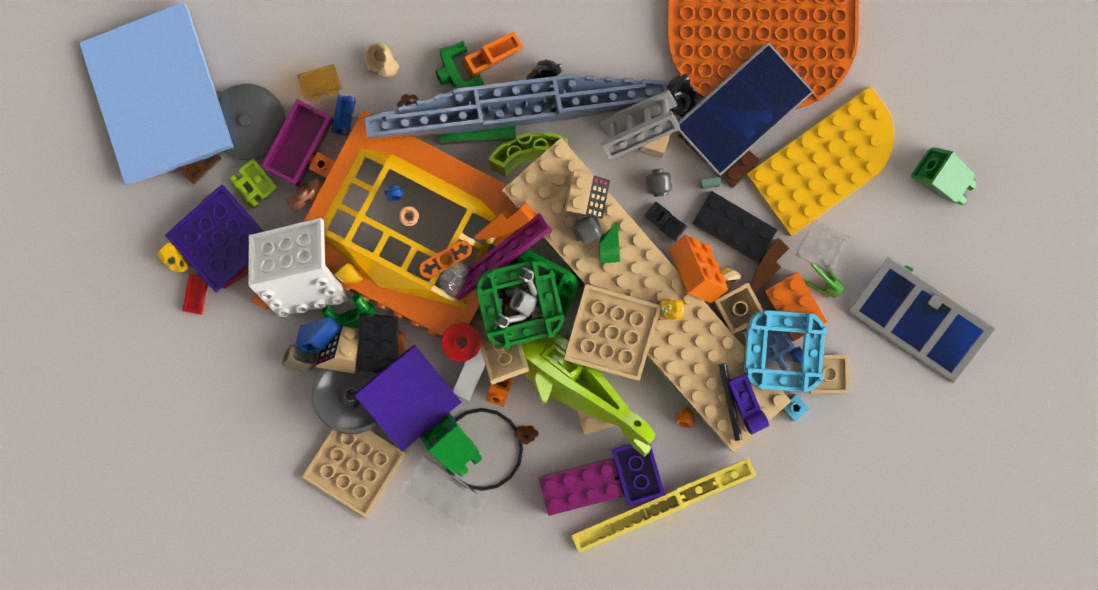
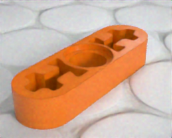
M459 241L421 263L419 268L421 275L425 278H433L470 257L472 246L467 241ZM460 245L468 246L467 254H458L457 257L459 259L455 261V256L450 250L454 249V252L460 250ZM443 254L451 256L452 261L449 265L441 263L440 258ZM437 258V263L442 269L438 270V267L432 269V274L424 273L425 265H434L433 260Z

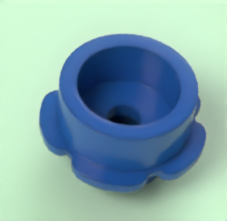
M398 185L388 186L384 193L388 201H399L402 199L404 190L400 189Z
M800 346L793 348L790 355L795 363L799 362L801 364L802 348Z

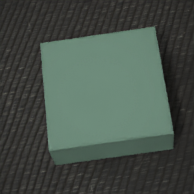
M721 177L702 179L700 181V188L702 189L719 187L721 185Z

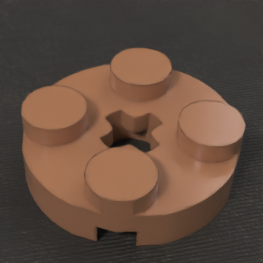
M317 178L311 180L308 185L303 183L296 189L298 193L290 196L286 202L294 211L300 210L306 206L305 203L307 201H313L317 197L322 187L321 183Z

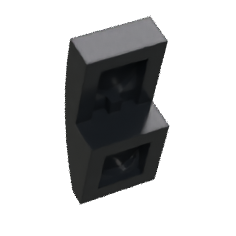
M655 202L644 215L646 219L675 242L687 228L683 222L673 216L670 211L658 202Z

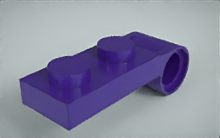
M743 373L728 380L727 383L747 431L752 435L769 427L768 419L760 409L747 374Z

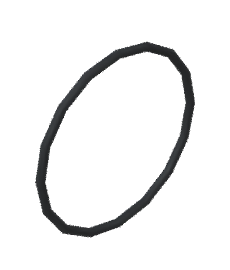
M479 408L466 411L455 418L457 422L468 414L478 412L492 413L509 422L514 431L518 430L512 420L500 412L490 409ZM518 440L520 451L516 466L507 478L496 485L486 487L468 485L457 478L449 469L447 471L455 481L466 488L480 491L498 488L512 479L519 468L523 454L522 442Z

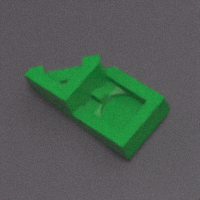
M614 222L611 225L612 227L605 234L601 235V241L599 242L600 264L620 262L617 222Z

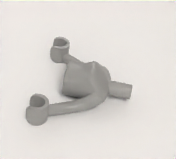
M525 267L522 268L525 270L524 276L519 275L518 277L527 282L531 294H527L522 290H518L514 294L510 307L520 314L506 317L498 313L501 319L499 322L494 321V324L501 328H506L509 323L525 320L532 312L537 315L542 314L541 308L536 305L538 293L532 281L534 273Z

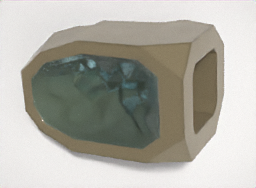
M290 345L283 356L282 365L300 371L303 369L311 370L315 368L317 358L314 353L307 355L298 346Z

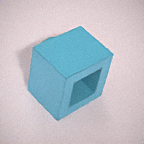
M794 394L789 398L791 402L783 408L792 421L798 420L809 410L800 397ZM795 404L799 406V410L797 412L793 410V406Z

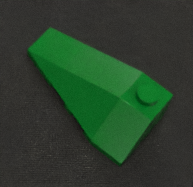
M516 127L439 134V143L443 145L510 141L516 138Z

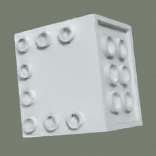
M321 218L249 235V287L278 317H288L291 314L305 313L313 309H323L326 305H340L343 302L350 301L348 291L343 289L342 284L325 266L324 221Z

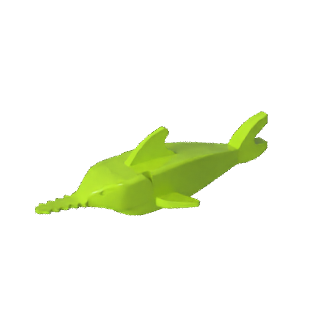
M557 332L552 338L545 337L521 343L529 368L528 372L522 374L529 380H533L541 402L546 403L550 395L569 407L619 426L629 443L641 455L645 457L651 449L649 444L656 436L653 429L644 419L628 408L598 369L564 360L569 340Z

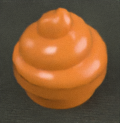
M689 407L677 413L676 423L684 428H690L694 424L695 416Z

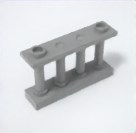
M669 90L600 120V124L609 136L608 139L601 142V147L609 160L680 130V125L672 111H669V109L677 106ZM662 113V115L652 119L653 116ZM644 121V123L634 127L635 124ZM627 128L626 131H624V132H622V133H620V134H617V132H620V131H622V130H624V129Z

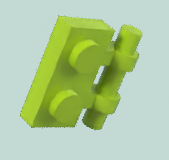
M254 158L238 170L243 175L242 178L238 179L236 175H233L229 179L233 184L232 187L241 193L244 197L243 200L246 204H250L253 209L259 205L255 199L258 195L265 200L278 189ZM247 182L253 187L254 190L252 192H249L244 186Z

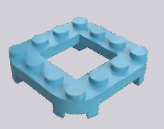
M768 310L753 314L747 325L744 373L747 374L751 385L761 389L810 392L816 388L824 378L822 366L827 328L820 318L814 314ZM768 330L804 333L801 372L765 369Z

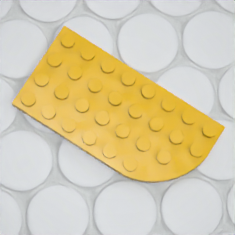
M870 86L746 174L790 236L882 171L889 160L894 144V127L891 115Z

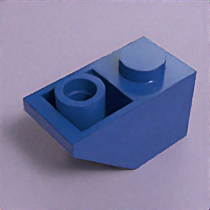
M330 317L300 325L295 345L307 355L322 351L341 331V326Z

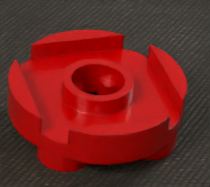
M456 323L450 325L444 331L441 345L444 353L451 360L465 362L478 354L481 347V339L473 326L467 323ZM464 337V341L467 342L466 346L462 345L459 348L456 339Z

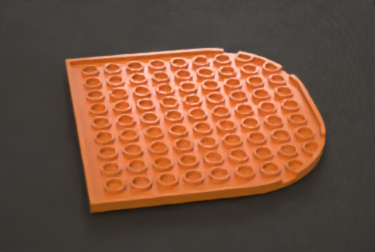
M668 0V45L672 61L680 76L687 74L690 78V85L703 98L766 42H769L814 91L796 109L809 106L830 94L843 81L856 56L859 38V0ZM767 54L745 72L778 110H783L802 93ZM739 79L713 100L716 105L731 109L767 110Z

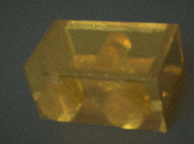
M334 64L297 75L303 97L306 100L309 99V101L318 100L324 94H328V96L339 93L338 90L342 89L337 68Z

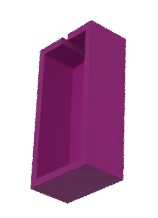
M297 99L261 167L299 187L310 166L308 163L312 155H316L333 123V118Z
M614 458L539 476L548 516L623 497L619 478H615V476H618Z

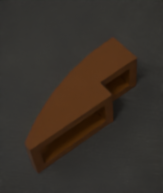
M777 238L768 247L755 269L750 285L754 294L781 268L776 261L790 249L780 238Z

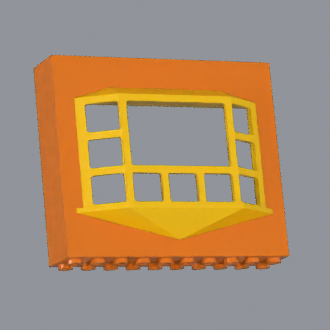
M362 110L303 221L306 222L318 218L324 221L325 266L335 276L347 263L352 264L364 280L358 283H345L336 277L342 283L343 289L352 293L354 291L359 292L366 301L371 302L372 299L375 300L376 306L386 311L388 308L394 310L393 315L399 316L403 320L405 317L411 319L410 324L418 328H422V326L428 328L427 333L435 337L442 336L444 331L452 324L467 323L472 325L480 309L476 289L459 301L454 295L435 286L440 274L427 282L408 272L407 269L417 251H421L430 257L437 253L372 220L365 214L385 176L391 169L467 209L448 247L457 243L459 239L469 242L470 245L479 249V253L473 262L474 264L487 253L491 244L497 246L515 232L486 239L483 244L463 234V230L472 213L491 222L507 208L512 214L517 210L501 192L507 185L414 136L367 138L364 118L373 115ZM365 158L383 165L373 186L355 178ZM351 184L369 191V195L359 212L342 204ZM338 209L356 218L346 238L328 230ZM362 221L383 232L374 252H370L352 242ZM389 236L411 246V250L402 267H398L379 256ZM444 254L441 256L440 261L443 265L451 263V260H449L450 255ZM458 264L451 267L460 273L466 270ZM464 337L456 339V343L461 345Z

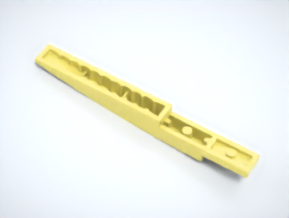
M749 458L743 459L665 492V496L645 501L571 536L578 552H583L681 510L685 506L756 476V473Z

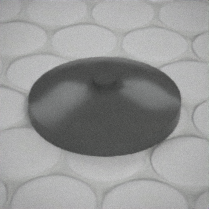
M240 84L225 90L220 94L218 100L234 148L223 152L240 160H252L253 158L256 160L267 156L286 120L282 104L269 90L255 84Z
M359 358L355 373L323 369L319 373L312 391V402L319 419L330 429L342 434H360L374 428L378 424L354 393L380 372L359 371Z

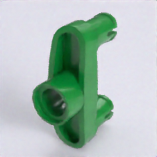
M463 40L450 47L445 46L440 49L443 67L435 70L442 86L450 82L455 89L484 85L480 74L466 81L462 80L453 62V57L468 52Z
M357 293V295L355 294L351 298V303L357 308L337 314L330 305H326L325 308L320 309L319 313L324 318L330 317L341 327L346 326L359 329V315H375L377 309L371 303H368L360 293Z

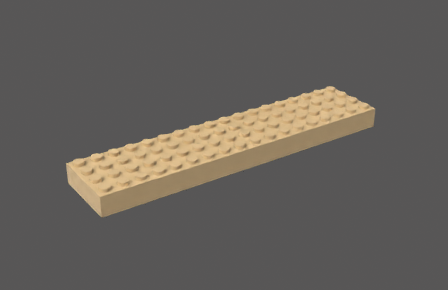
M560 138L504 187L501 192L517 210L527 202L536 215L540 213L544 216L552 230L542 239L572 273L579 277L580 282L584 286L586 283L659 304L664 299L683 301L684 314L682 320L663 319L659 314L647 358L731 452L735 453L756 433L751 435L747 431L736 405L743 439L735 441L719 364L727 363L730 379L743 374L745 347L704 300L687 293L676 268L609 192L607 194L603 219H597L603 230L601 235L605 234L614 222H617L620 262L600 264V239L584 245L581 240H576L572 232L575 230V222L587 216L564 211L571 172L593 174L564 140ZM751 385L760 409L766 415L768 422L791 402L782 390L761 389Z

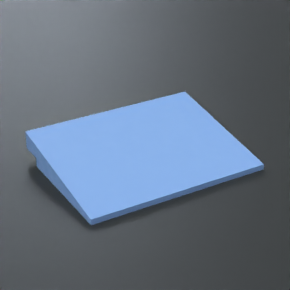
M185 2L79 43L126 186L177 169L178 167L213 157L216 153L234 148L188 6Z

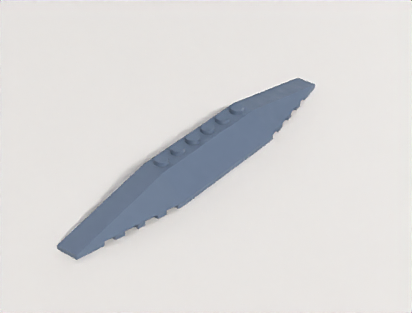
M570 74L457 88L452 92L441 93L433 98L417 101V103L412 105H404L390 112L386 111L364 118L367 138L465 133L574 119L625 109L668 89L666 81L642 79L638 81L631 78L578 77Z

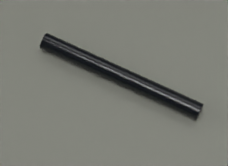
M727 363L719 364L733 434L735 441H739L743 438L735 401L727 383L730 380Z

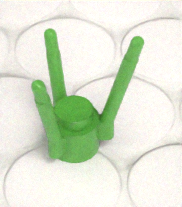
M824 260L820 262L831 279L814 263H811L815 271L827 282L824 285L825 290L803 279L805 284L823 293L827 298L829 296L836 298L844 289L840 284L841 281L836 278Z

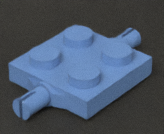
M768 330L765 364L776 361L781 370L788 368L783 357L787 352L795 348L786 331ZM745 331V332L742 333V334L744 335L745 339H746V333H747V331Z

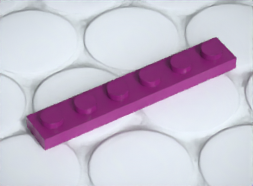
M540 213L537 214L531 221L519 228L450 281L448 286L455 298L459 301L476 289L477 279L480 275L490 269L506 266L548 234L552 229L544 216Z

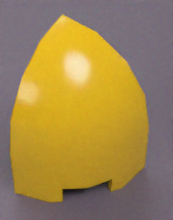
M349 263L335 274L340 281L345 283H358L364 280L355 267Z

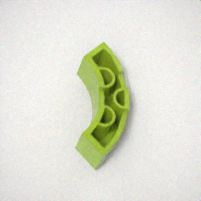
M530 132L516 136L515 139L508 143L500 145L488 158L490 169L507 177L518 165L537 159L560 138L568 145L567 138L548 132H543V134H531Z

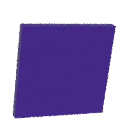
M221 184L165 236L213 291L217 293L249 265V235L265 231L229 190Z
M415 344L354 393L402 452L461 403Z

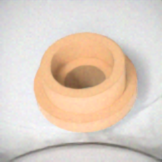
M408 206L400 211L399 220L403 225L413 226L418 222L419 214L415 208ZM411 213L413 218L406 220V214Z

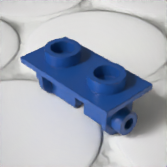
M338 94L331 132L344 136L351 132V114H353L354 106L357 102L355 97Z

